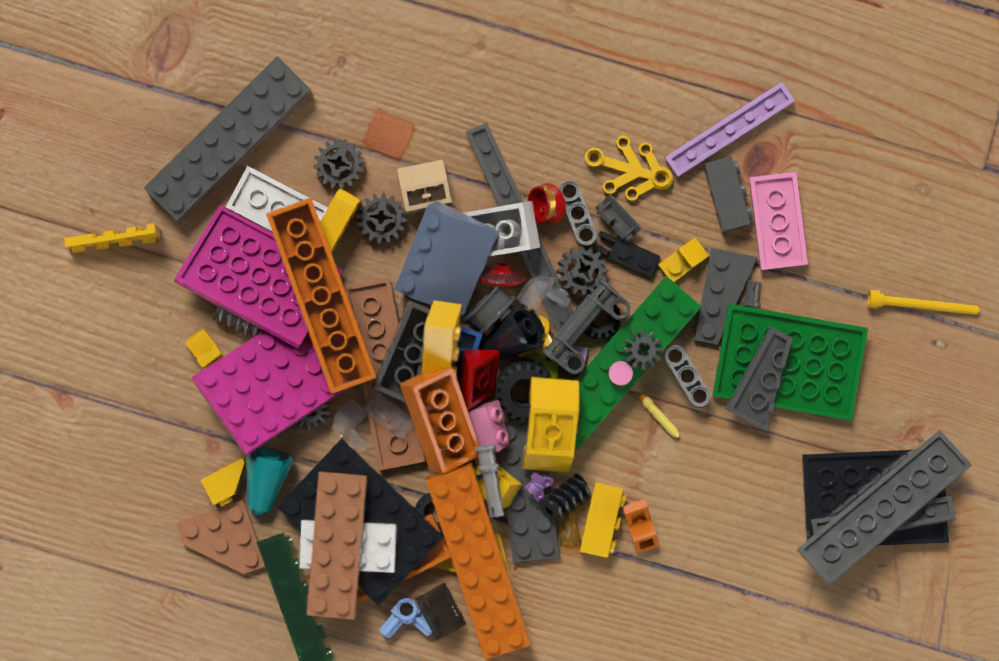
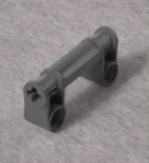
M603 279L599 280L600 284L592 294L586 296L557 333L554 334V339L548 347L541 350L544 355L571 375H578L585 368L584 357L572 348V345L601 310H604L613 319L618 321L625 320L630 314L629 302ZM618 303H622L626 306L627 311L623 315H616L613 312V307ZM575 357L581 360V367L579 369L572 370L568 367V361L571 358Z

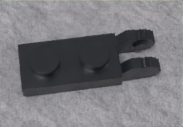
M599 232L598 236L602 240L609 241L614 246L612 251H609L601 245L594 244V251L609 257L608 259L651 278L660 255L631 242H626L624 239L621 240L619 237L616 238L605 232Z

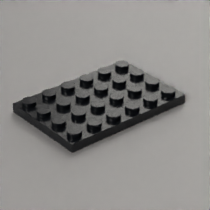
M342 438L277 508L301 530V520H315L319 472L368 476L364 523L397 524L395 572L359 571L358 586L379 606L434 549L444 536Z
M915 450L802 454L806 541L813 536L811 520L840 514ZM946 488L935 498L946 497ZM948 522L894 531L878 546L949 543Z

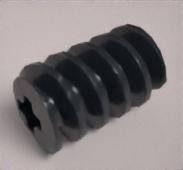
M576 473L573 477L562 483L559 488L554 489L552 493L547 494L545 498L541 499L539 505L542 512L549 519L555 518L561 522L564 520L563 515L569 516L571 514L570 509L576 511L578 509L577 504L583 506L585 503L584 499L589 501L592 496L587 482L581 475Z

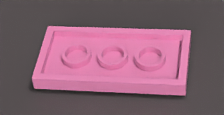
M796 172L750 177L749 183L760 270L808 265Z

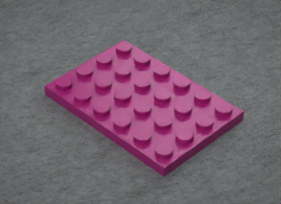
M220 205L176 275L174 283L299 349L309 331L273 232ZM337 267V270L341 278L344 270Z
M263 331L192 376L191 379L245 455L251 453L348 389L346 388L331 394L309 333L298 349Z

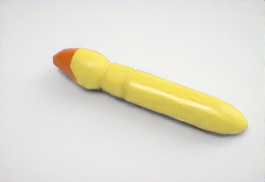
M639 394L644 408L649 410L671 436L679 438L677 428L653 404L652 399L645 394Z

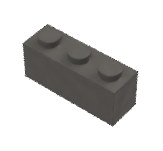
M732 156L705 163L703 168L721 233L749 226L753 215L750 206L745 205L744 197H747L744 184L739 183L737 176L741 174L738 162L733 161Z

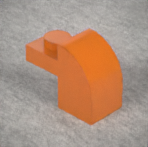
M646 500L633 501L623 506L624 517L637 554L659 547L657 534L651 521Z

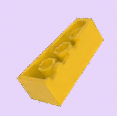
M433 301L425 324L422 374L451 367L457 378L458 367L455 366V362L459 356L457 343L461 333L459 325L462 304Z

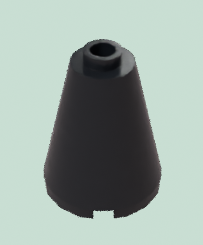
M518 305L481 340L480 350L500 351V359L538 349L545 343V339L542 340V334L545 333L543 324L533 310L527 311L524 309L525 305Z

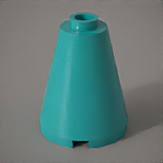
M258 448L257 452H251L246 455L248 508L252 509L251 512L253 514L265 515L266 512L271 511L293 464L294 459L290 455L288 460L283 458L284 453L265 448Z

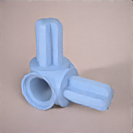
M402 598L391 609L393 614L379 628V631L389 639L403 623L407 625L411 622L423 634L429 636L435 630L436 625L420 612L422 608L412 599ZM409 602L412 604L413 611L411 614H401L399 608L402 603Z

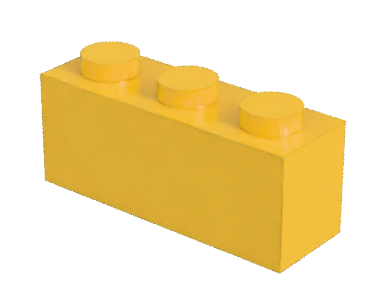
M594 483L580 552L608 558L609 553L613 554L616 540H612L614 530H619L621 517H617L619 507L623 508L626 494L622 493L623 488Z

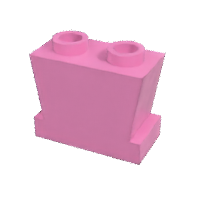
M499 400L479 406L476 404L469 410L467 409L479 446L495 444L494 452H498L510 445Z

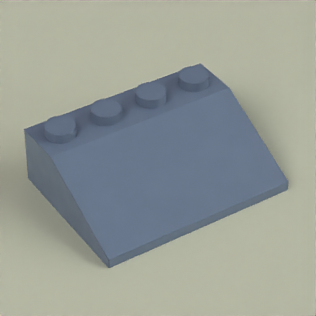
M439 201L427 205L394 289L415 300L430 305L433 304L434 300L462 304L461 315H465L499 231Z

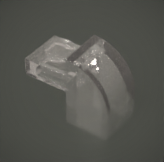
M537 276L524 285L516 301L536 313L545 297L564 309L567 308L571 299L568 298L569 293L559 287L556 290L552 288L556 281L555 278Z
M354 399L348 401L336 413L333 429L338 440L348 436L349 440L346 442L355 451L360 450L363 453L369 446L356 432L355 428L365 421L368 416Z

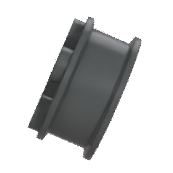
M495 285L475 305L464 321L469 320L480 330L479 333L487 336L496 327L495 325L510 313L516 304L514 301L515 297L512 296L510 298L500 286Z

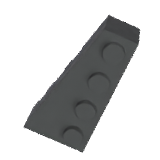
M412 301L407 302L371 388L406 403L400 384L422 374L425 324L431 309Z

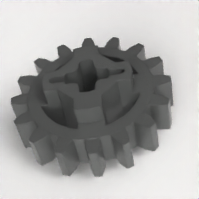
M334 139V145H331L328 141L325 142L327 148L324 150L319 147L318 150L321 156L314 157L319 162V164L314 165V169L320 170L316 176L318 178L324 177L322 182L324 185L330 182L331 189H335L336 185H339L344 190V184L346 183L352 187L353 179L356 181L360 180L357 173H364V169L359 167V165L365 163L364 159H358L362 154L361 150L355 152L356 145L353 143L347 146L346 139L343 140L342 144H339L337 139ZM338 149L336 154L327 156L331 151ZM347 152L353 156L355 164L347 160ZM342 159L343 164L346 166H340L339 170H336V166L332 163ZM324 165L331 168V177L326 174ZM351 173L348 177L341 179L343 174Z
M382 193L381 198L373 194L372 201L367 198L364 199L367 204L366 206L359 205L362 214H356V218L361 219L362 222H359L357 226L358 228L364 227L361 233L363 236L370 234V242L377 238L378 244L382 243V239H386L388 243H391V236L398 239L397 231L404 232L405 230L401 223H407V219L402 217L406 210L399 209L402 202L394 203L395 197L393 195L386 199L385 193ZM378 204V208L375 211L368 212L372 206ZM387 204L395 209L397 215L390 214L387 210ZM380 213H384L385 217L389 218L384 220L383 224H379V221L375 219L380 217ZM366 222L373 223L376 226V233L367 226ZM395 225L390 232L385 233L387 227Z
M583 245L578 248V251L572 247L569 250L570 254L565 252L562 255L564 260H559L557 263L562 267L556 271V274L562 275L558 282L566 284L563 290L572 289L571 295L573 296L579 292L580 297H584L586 291L588 294H592L594 289L600 284V279L607 280V278L602 276L608 272V269L602 268L606 261L599 260L598 257L601 253L598 252L594 255L592 247L585 251ZM571 260L570 264L572 268L571 271L568 272V264ZM578 269H580V270H583V269H584V270L586 271V273H585V274H584V273H579V272H578ZM594 271H596L595 280L592 277Z

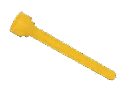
M869 290L867 307L872 309L888 305L977 315L980 312V308L976 305L884 296V293H880L879 290Z

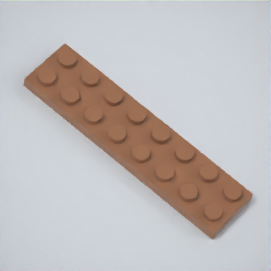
M389 277L344 286L376 375L398 326ZM374 379L363 382L362 386L379 471L425 462L424 452L407 404L371 388Z

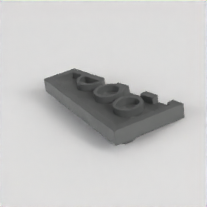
M711 248L700 304L702 307L699 310L694 341L718 344L724 330L728 303L736 305L757 257Z
M771 326L769 327L725 408L727 411L765 431H768L770 414L774 409V399L780 386L781 373L785 367L792 342L790 336Z

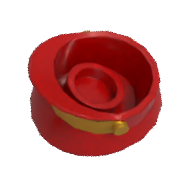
M544 183L530 191L527 202L532 201L535 221L547 224L560 222L566 212L565 198L560 189L553 184Z

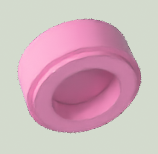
M623 361L614 363L609 369V378L616 385L627 384L633 375L631 366Z

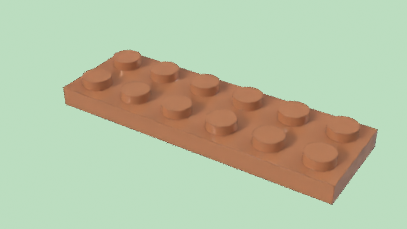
M319 472L307 615L355 619L368 476Z

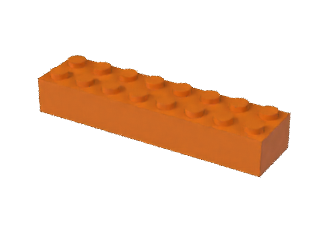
M310 197L266 213L331 394L376 378L312 198Z
M473 462L460 465L445 474L435 473L427 476L426 482L484 659L486 660L530 646L528 630L491 517H489V511Z

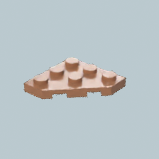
M244 499L176 523L184 546L242 574L267 566Z

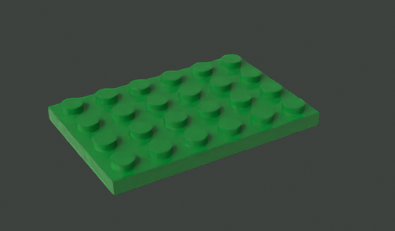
M728 303L712 396L731 399L766 332L771 326L792 338L786 364L781 373L780 386L774 399V407L852 421L868 333L867 327Z

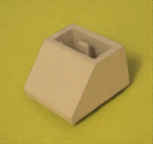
M443 159L397 169L407 215L423 212L426 210L427 205L436 201L452 206Z

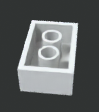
M532 201L463 213L499 231L489 256L540 248Z

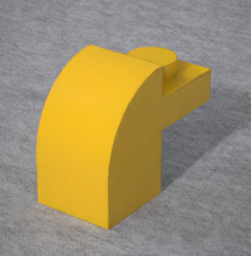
M204 327L185 341L186 346L197 358V362L202 368L210 366L225 356Z

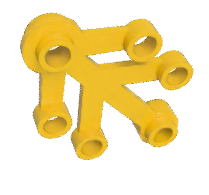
M624 135L618 137L616 146L619 150L623 151L628 163L606 157L598 148H591L585 154V162L590 167L602 165L625 172V174L614 180L604 182L602 189L608 195L615 193L617 188L638 177L648 179L637 187L626 189L625 198L628 201H635L639 195L652 188L657 190L667 189L673 181L671 171L666 167H660L652 152V145L647 142L640 144L638 152L642 157L646 158L651 170L641 167L630 146V139ZM625 139L628 143L627 146L621 147L619 140ZM648 146L650 152L647 154L642 153L641 147ZM592 154L598 156L599 160L597 162L590 161ZM658 175H664L665 181L663 183L657 181ZM608 183L613 184L614 190L607 191L605 185ZM629 190H634L636 192L635 198H630L628 196Z

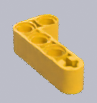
M341 188L335 194L320 221L331 253L336 248L350 220L358 213L359 205L363 203V200Z

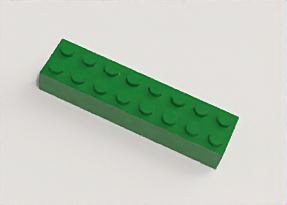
M665 276L576 379L579 381L580 403L579 429L576 431L575 441L576 449L580 448L645 372L641 370L640 362L634 369L632 368V364L635 362L634 359L629 362L625 361L631 355V353H623L624 348H631V346L625 343V340L629 339L635 342L631 336L633 332L637 334L639 339L641 330H645V338H648L649 334L653 332L654 337L651 341L661 340L659 344L655 345V348L661 347L664 350L702 307L669 277ZM643 344L638 345L640 349L637 353L640 356L643 354V357L648 356L647 351L649 347L647 345L643 347ZM619 361L628 363L633 371L631 380L625 385H616L609 378L610 367ZM646 362V370H647V369L650 367L649 364H648V362Z

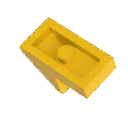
M693 238L658 264V267L665 276L675 282L709 257V255L698 240Z

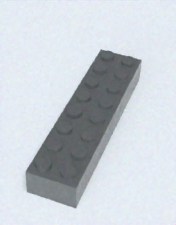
M277 56L144 189L177 222L181 223L312 94L311 89Z

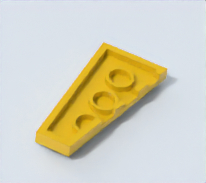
M148 224L147 230H144L142 227H129L125 229V233H120L119 230L102 232L101 236L92 233L64 238L65 248L72 249V253L85 252L86 247L95 246L96 250L108 249L110 248L109 244L118 243L119 247L133 245L132 241L142 240V244L154 243L156 238L162 237L161 229L156 224Z

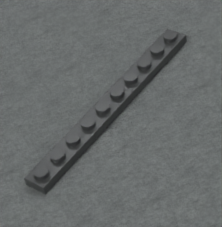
M487 122L466 131L468 140L499 207L523 203ZM538 235L540 248L520 251L557 332L572 315L573 309L561 283L558 282L557 274Z

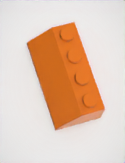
M450 367L420 374L400 384L430 471L445 474L478 457L474 447L479 446L453 368Z

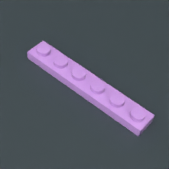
M781 82L666 156L665 160L678 178L791 105L795 100L784 83Z

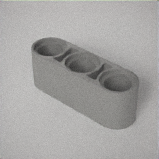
M571 180L565 181L559 188L561 192L568 186L573 187L576 191L575 196L572 198L564 196L566 217L577 244L589 247L596 240V229L578 184ZM575 208H580L584 212V217L576 220L571 216V211ZM582 230H589L592 233V239L587 242L582 241L579 233Z
M678 345L670 346L665 351L663 358L688 402L694 407L700 408L705 406L710 400L708 388L685 350ZM672 350H677L681 355V359L677 363L669 360L668 354ZM689 370L693 374V380L690 383H685L681 380L682 371ZM696 390H701L705 394L703 403H697L693 400V393Z

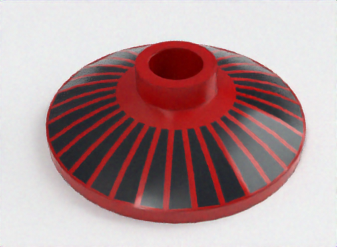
M497 263L495 268L484 270L479 280L490 285L513 286L525 282L526 276L515 269H511L507 263Z

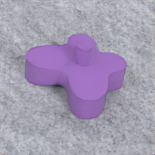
M533 473L531 482L525 486V490L531 493L535 501L539 502L544 498L543 490L550 487L554 481L547 475L541 476Z

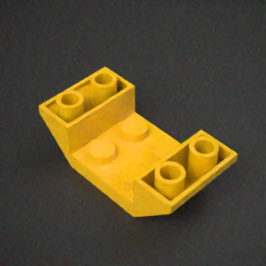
M531 377L529 394L530 413L527 442L524 445L522 469L569 473L574 458L579 413V381Z

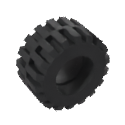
M520 359V362L514 360L510 366L506 365L503 368V372L499 373L497 377L496 398L499 400L503 412L506 415L509 414L513 420L519 418L520 422H525V419H529L530 413L529 401H519L512 396L511 388L514 383L521 379H531V377L553 379L549 370H546L543 364H537L535 360L530 359V361H526L525 359Z

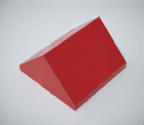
M463 350L459 388L468 410L495 393L500 351Z

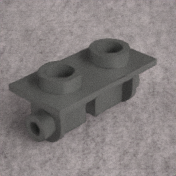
M611 194L595 207L596 213L600 214L608 224L612 225V229L621 237V240L624 239L628 242L642 229Z

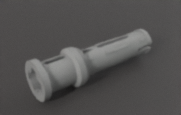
M495 444L474 447V451L477 452L480 466L478 471L483 476L489 517L505 515L496 472L499 464L495 460Z

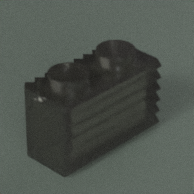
M442 583L414 598L436 641L466 625V621H464L460 609L457 608V604H455L449 588L446 587V583Z

